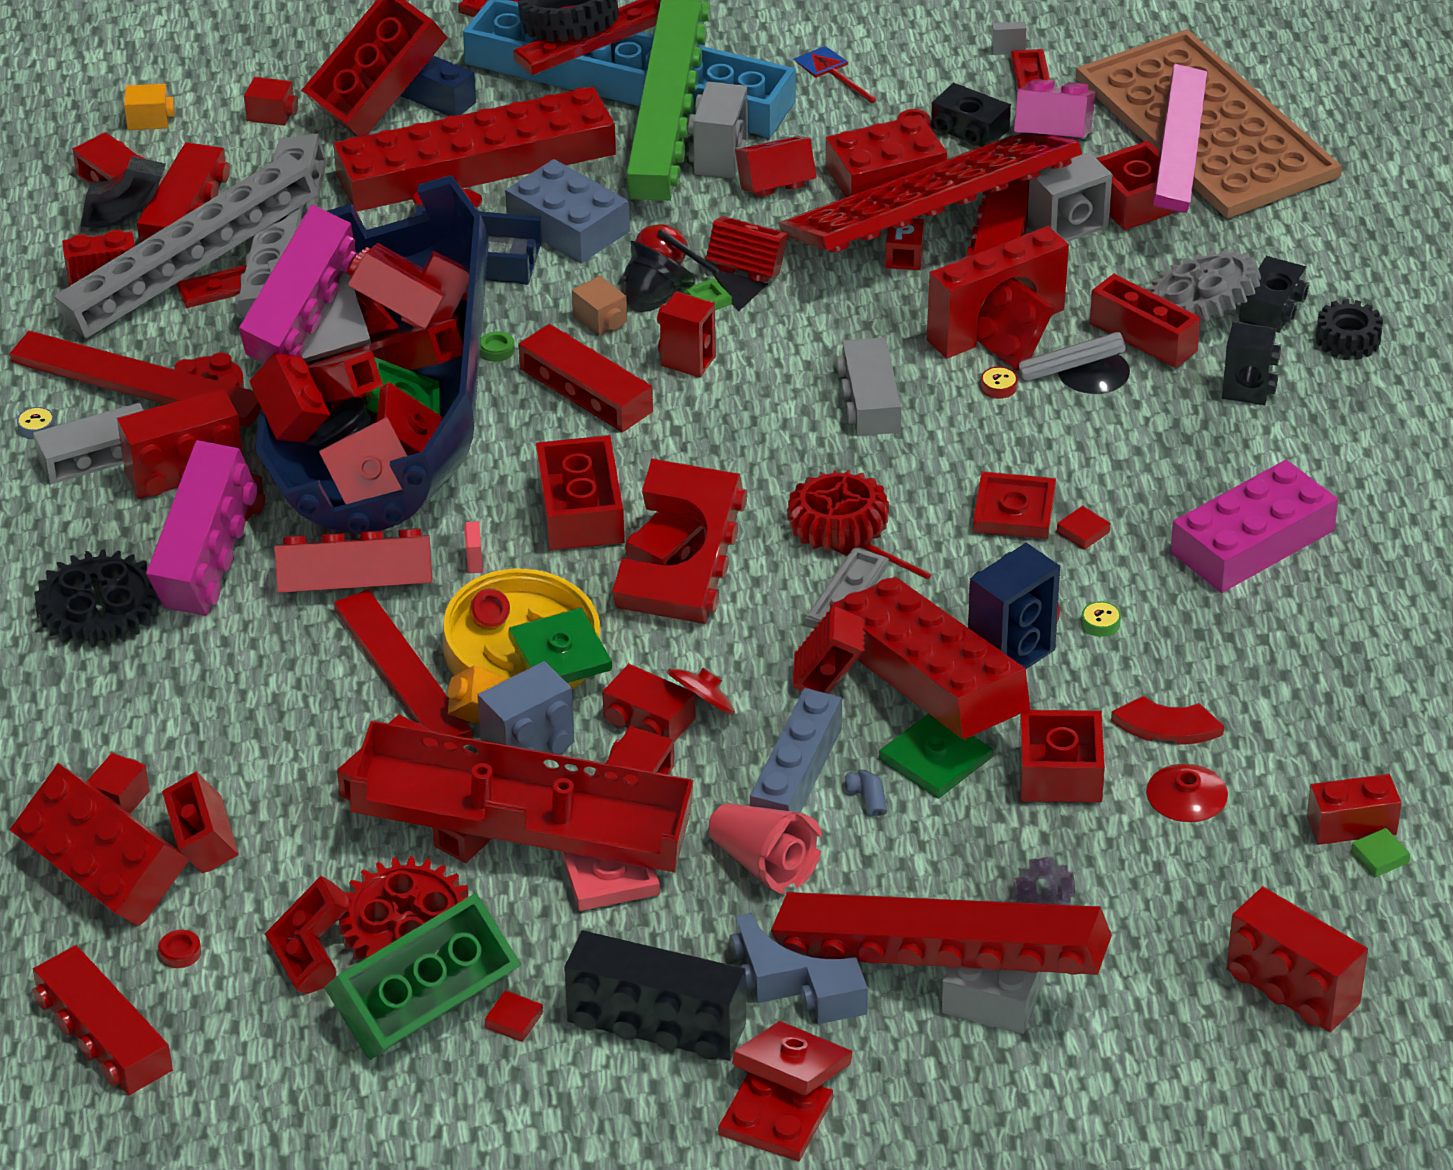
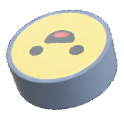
M32 407L22 411L17 417L20 435L27 439H34L33 432L54 427L53 413L44 407Z

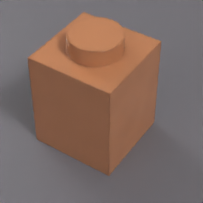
M598 276L572 289L573 316L598 336L610 330H616L627 322L626 295L603 277Z

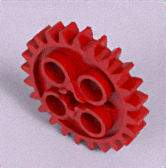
M410 856L407 864L401 866L398 859L394 857L391 862L392 867L387 869L380 862H376L375 874L363 869L361 871L362 882L351 880L349 882L350 892H344L351 903V907L339 919V934L344 937L345 949L353 948V959L355 961L371 956L468 898V886H459V875L457 873L446 877V866L444 864L435 871L432 870L431 859H426L421 866H415V859L413 856Z

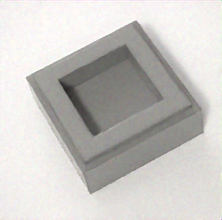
M1025 22L993 23L992 54L1004 55L1010 54L1013 50H1026L1027 28Z

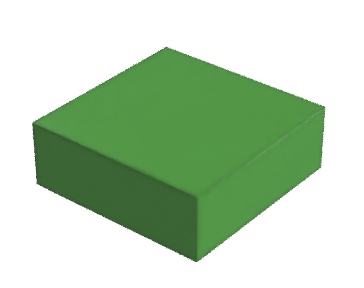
M714 278L683 289L684 294L714 302L715 310L732 304V297Z
M1387 828L1352 842L1351 852L1375 878L1409 863V851Z

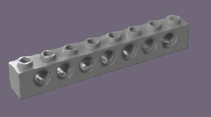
M318 133L279 139L276 152L271 156V163L286 153L308 166L317 191L320 194L327 160ZM319 195L251 237L252 247L250 253L246 254L247 267L245 273L241 274L240 294H237L235 298L236 309L240 316L246 317L271 274L267 261L281 257L311 204L317 206Z
M286 153L54 295L65 322L87 339L317 197L319 193L308 166Z

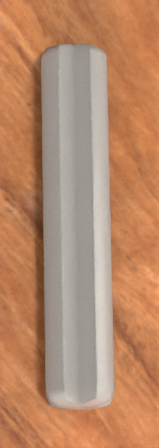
M1114 332L1022 360L1019 363L1020 373L1024 381L1035 380L1123 353L1125 351V342L1120 332Z

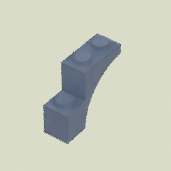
M752 913L735 916L736 934L730 935L731 951L735 960L742 958L744 965L740 967L745 968L746 990H753L757 1003L801 995L804 1009L806 1011L813 1010L818 1024L867 1014L868 987L856 957L821 959L798 954L782 947L767 936L755 921Z

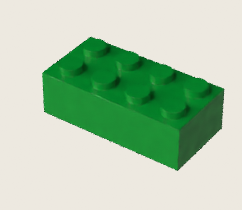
M474 893L337 975L324 989L365 1055L371 1060L507 977L522 964L478 894Z

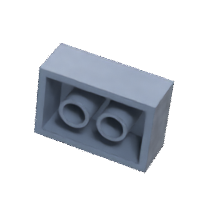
M555 159L505 190L507 214L541 217L542 241L580 263L585 262L630 232L629 200Z

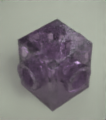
M1054 857L1029 859V867L1018 868L1019 877L1013 878V891L1016 903L1071 905V897H1075V880L1073 873L1068 872L1067 865L1054 864ZM1038 879H1044L1048 884L1047 891L1042 895L1037 894L1036 881Z

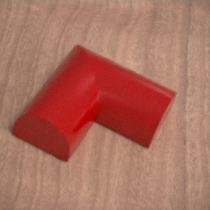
M322 876L265 933L294 988L305 994L323 989L336 977V968L319 939L351 907V903L345 893L333 882Z

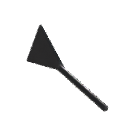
M664 230L658 231V235L712 272L718 283L732 297V305L738 311L768 285V283L720 271V269Z

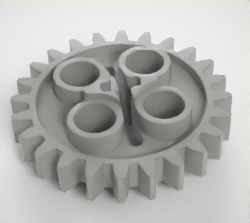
M1224 249L1221 253L1216 254L1215 250H1212L1207 256L1203 257L1201 253H1198L1194 260L1184 258L1182 264L1170 265L1171 271L1160 272L1161 278L1152 280V286L1146 288V290L1199 316L1200 319L1203 318L1207 322L1210 320L1211 315L1216 314L1221 317L1223 316V311L1227 309L1235 310L1236 303H1246V296L1254 295V288L1260 286L1259 280L1261 275L1255 258L1250 257L1248 252L1241 254L1240 250H1235L1229 254L1228 249Z

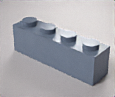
M807 688L803 689L750 794V806L801 813L842 730V697Z

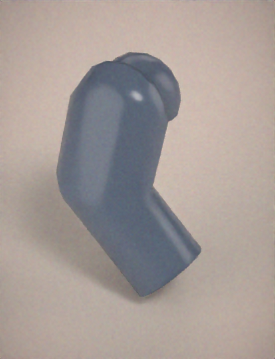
M859 769L858 773H847L845 776L846 792L851 795L861 793L864 796L867 815L871 817L887 814L881 779L877 775L863 769Z

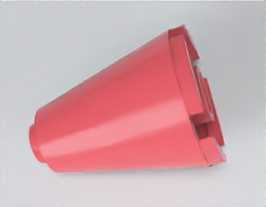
M725 803L718 807L709 819V835L711 839L768 889L780 894L786 893L784 889L792 883L798 888L806 882L813 874L820 859L821 850L816 849L817 836L822 838V830L815 819L804 813Z

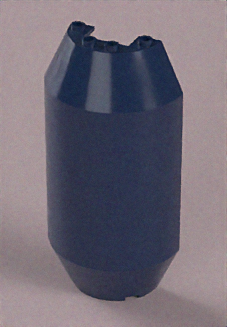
M452 175L418 184L417 193L427 213L372 229H365L353 204L327 210V212L351 223L357 254L362 252L363 249L365 250L366 247L371 249L379 243L424 269L432 251H435L469 268L470 273L467 301L461 299L455 310L459 314L456 324L463 343V355L441 364L410 370L439 381L440 416L443 419L421 453L390 461L389 466L399 482L401 490L345 504L319 453L322 449L320 447L307 446L306 442L277 440L261 408L255 445L256 453L287 502L298 514L325 528L360 535V532L381 531L401 524L414 515L459 469L470 450L475 423L488 260V236L481 214ZM382 305L400 327L398 331L414 327L402 321L400 314ZM324 357L314 361L307 362V365H311L326 358ZM327 402L325 405L330 413L331 402Z

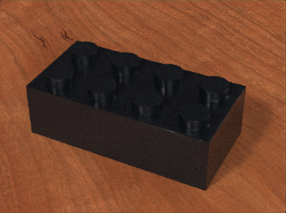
M581 930L564 966L567 1022L574 1023L584 1030L595 1028L615 1033L620 1038L626 1040L636 1038L653 1042L667 1050L678 1048L695 1052L709 1060L720 1058L731 1061L746 1025L745 968Z

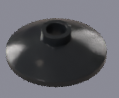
M1117 354L1058 372V376L1065 385L1073 390L1087 394H1103L1122 387L1129 379L1130 368L1127 361Z

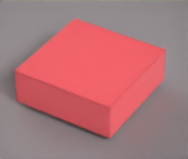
M479 521L466 522L464 531L467 571L470 573H483Z

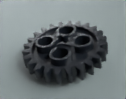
M105 549L100 551L98 557H93L89 551L85 552V557L81 560L71 555V564L66 565L62 562H57L58 572L47 570L45 572L47 580H39V590L34 592L37 618H40L41 627H48L50 636L60 634L62 643L74 638L75 646L77 647L84 640H89L91 648L96 646L98 640H104L107 646H111L112 638L118 637L121 641L125 642L127 641V632L136 635L140 634L139 624L144 626L151 625L150 616H158L157 606L161 605L146 575L147 562L143 560L136 563L134 554L122 559L121 551L119 550L112 557L106 555ZM92 578L98 580L105 618H99L91 584Z

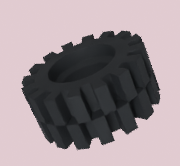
M1343 299L1341 305L1337 300L1331 302V307L1326 304L1318 314L1315 338L1317 339V345L1322 346V351L1325 353L1331 351L1332 357L1337 358L1339 354L1343 355V360H1349L1350 356H1354L1356 360L1362 359V354L1366 357L1371 356L1373 351L1376 352L1379 349L1381 343L1383 318L1380 317V312L1377 309L1372 311V305L1368 303L1362 307V301L1355 300V304H1349V299ZM1344 328H1349V329H1354V330H1357V331H1347V330H1343V329H1344Z

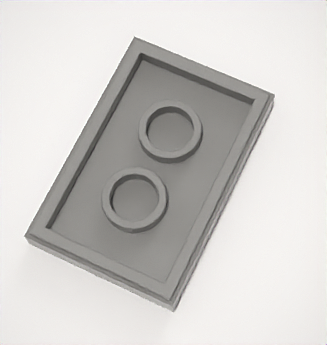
M280 258L267 261L270 273ZM346 272L342 274L338 281L340 288L332 303L326 302L320 312L322 319L319 327L314 334L308 333L302 343L304 351L301 357L306 363L371 344L354 288L348 286L351 279Z

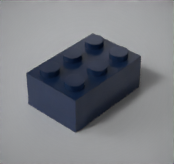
M1026 542L1012 552L1006 553L1001 559L984 570L976 572L970 578L968 628L1026 669L1055 651L1060 565Z

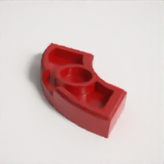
M1141 696L1113 710L1111 714V721L1117 726L1149 741H1152L1154 738L1165 741H1177V745L1206 742L1224 735V725L1200 703L1188 707H1167L1156 704L1145 696Z

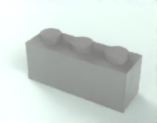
M886 337L844 340L842 355L836 356L838 378L845 377V379H841L843 401H850L846 402L847 423L855 425L857 436L901 433V403Z
M132 404L33 432L37 459L50 485L123 464L117 418L144 411L141 404Z

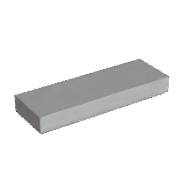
M853 548L805 617V625L812 628L818 626V622L822 621V617H825L826 612L830 611V604L844 599L850 593L860 592L876 585L888 567L889 558Z

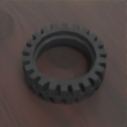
M518 0L519 15L524 33L528 34L531 38L536 37L537 40L541 41L547 38L548 41L555 42L557 38H560L562 42L568 41L570 37H574V40L582 39L584 34L589 37L595 35L594 31L602 32L606 30L605 26H612L614 24L613 21H616L619 15L617 0ZM577 5V6H574V7L561 8V7H566V6Z

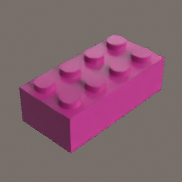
M1034 79L1029 81L1025 87L1018 89L1015 132L1084 138L1092 131L1095 91L1088 90V84L1068 82L1061 86V88L1054 87L1055 81Z
M311 204L239 327L247 356L264 364L274 353L302 356L304 351L302 343L308 333L314 334L319 327L322 319L320 312L326 302L332 303L340 288L338 281L342 274L347 272L357 255L350 222Z
M196 440L146 572L164 608L207 616L211 606L215 605L219 600L221 592L220 582L224 571L227 572L231 567L234 543L236 538H240L244 532V516L248 505L254 503L257 495V484L254 482L239 448Z
M1286 459L1173 520L1170 553L1219 592L1223 593L1333 532L1336 524L1338 498Z

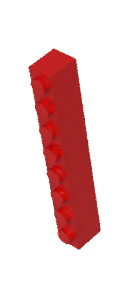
M800 892L786 893L771 929L779 945L798 954L814 958L847 959L856 957L858 962H868L871 964L888 963L906 964L909 966H943L948 968L963 966L987 970H1016L1031 973L1053 972L1070 975H1098L1112 937L1101 906Z

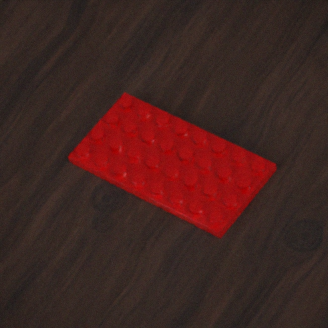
M1019 132L778 223L781 232H787L788 237L795 239L797 242L801 241L807 245L816 246L818 249L829 250L830 253L839 252L847 249L850 246L849 242L861 238L862 241L879 237L882 234L881 230L893 226L894 229L906 227L914 222V217L925 214L926 217L934 216L946 210L945 206L957 202L958 205L976 200V194L988 190L989 193L1004 190L1009 187L1008 182L1020 178L1021 181L1036 178L1041 175L1040 170L1051 166L1052 169H1058L1068 166L1072 163L1071 158L1082 155V151L1077 140L1048 134Z

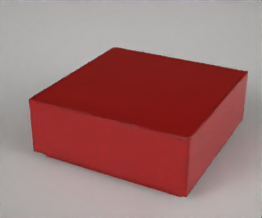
M1082 505L1057 523V533L1085 550L1110 532L1111 523Z
M505 990L485 1017V1028L523 1042L543 1014V1004Z

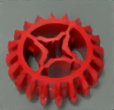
M834 470L832 474L819 472L817 478L806 477L805 483L796 484L795 491L790 493V499L788 500L787 520L790 522L793 536L799 537L802 544L810 543L812 549L824 547L826 552H829L831 549H839L843 552L845 548H858L860 544L871 545L872 539L881 538L882 530L887 529L889 501H887V495L884 492L883 486L877 485L875 478L866 479L864 473L852 475L850 470H847L845 473H837Z

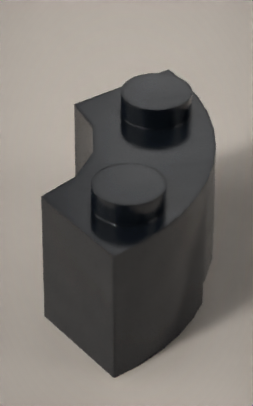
M132 156L128 167L118 177L107 181H91L85 197L80 226L91 228L114 226L123 223L124 220L142 211L155 195L166 163Z

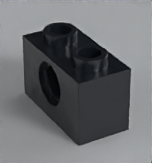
M953 82L932 101L931 127L941 133H947L963 139L969 144L982 147L998 141L1010 130L1011 104Z
M1266 255L1258 268L1261 275L1259 280L1260 286L1254 288V295L1246 296V303H1241L1239 321L1251 325L1277 328L1276 332L1280 333L1286 322H1293L1298 301L1304 303L1307 298L1310 283L1305 281L1307 266Z
M1237 322L1232 323L1226 347L1222 399L1266 405L1268 393H1276L1279 373L1272 372L1273 365L1278 366L1281 354V344L1275 343L1277 328Z

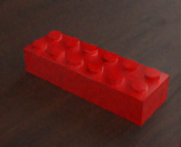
M896 576L883 579L872 587L860 592L850 593L844 599L830 604V607L836 606L863 618L866 622L864 624L866 627L864 632L866 634L863 641L865 643V651L857 660L960 738L966 739L1030 710L1026 668Z

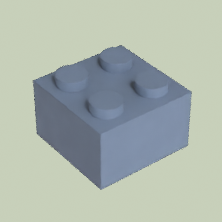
M545 661L478 694L481 741L552 754L563 753L570 745L575 743L572 687Z

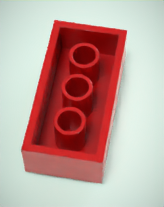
M376 0L301 91L320 110L356 137L366 136L448 37L431 18L406 0Z
M57 763L9 829L110 910L137 926H140L147 920L190 860L83 777L60 763Z

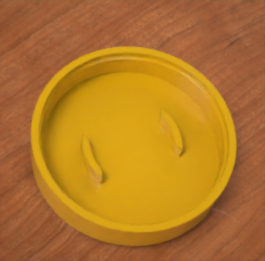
M522 568L490 572L465 584L450 600L443 621L444 658L454 676L475 665L506 678H511L525 671L526 668L508 637L509 627L582 608L600 639L599 616L592 601L581 589L557 575L540 570ZM484 589L499 590L507 597L510 604L508 618L496 629L487 630L480 628L470 617L469 608L471 601L478 592ZM586 678L569 682L568 684L573 690Z

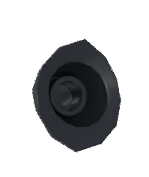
M631 241V260L626 266L622 277L626 302L631 308L641 312L655 310L661 307L663 303H666L679 287L695 285L694 276L686 268L646 245Z
M352 397L337 407L306 441L307 446L324 449L372 425V418L367 413L365 400L360 397Z

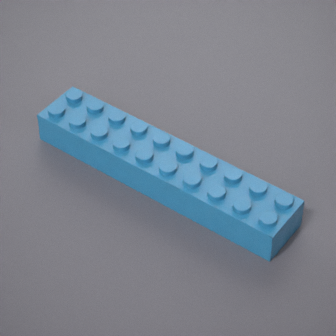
M488 0L463 30L465 64L570 90L594 86L599 97L635 106L641 105L654 39L653 34L639 32L537 74L530 75L513 58V50L537 41L536 37L531 38L523 31L518 2ZM700 46L702 48L701 68L695 69L698 72L697 91H691L694 98L692 114H696L697 95H703L707 82L747 86L748 133L770 138L796 102V68Z

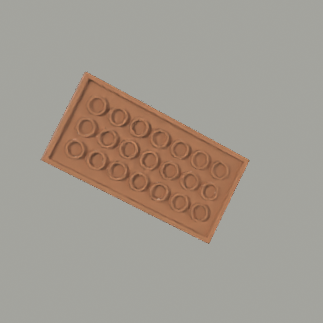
M1188 29L1076 68V79L1080 83L1088 84V90L1095 91V97L1142 141H1149L1159 151H1161L1174 64L1207 71L1192 187L1227 219L1341 177L1342 165Z

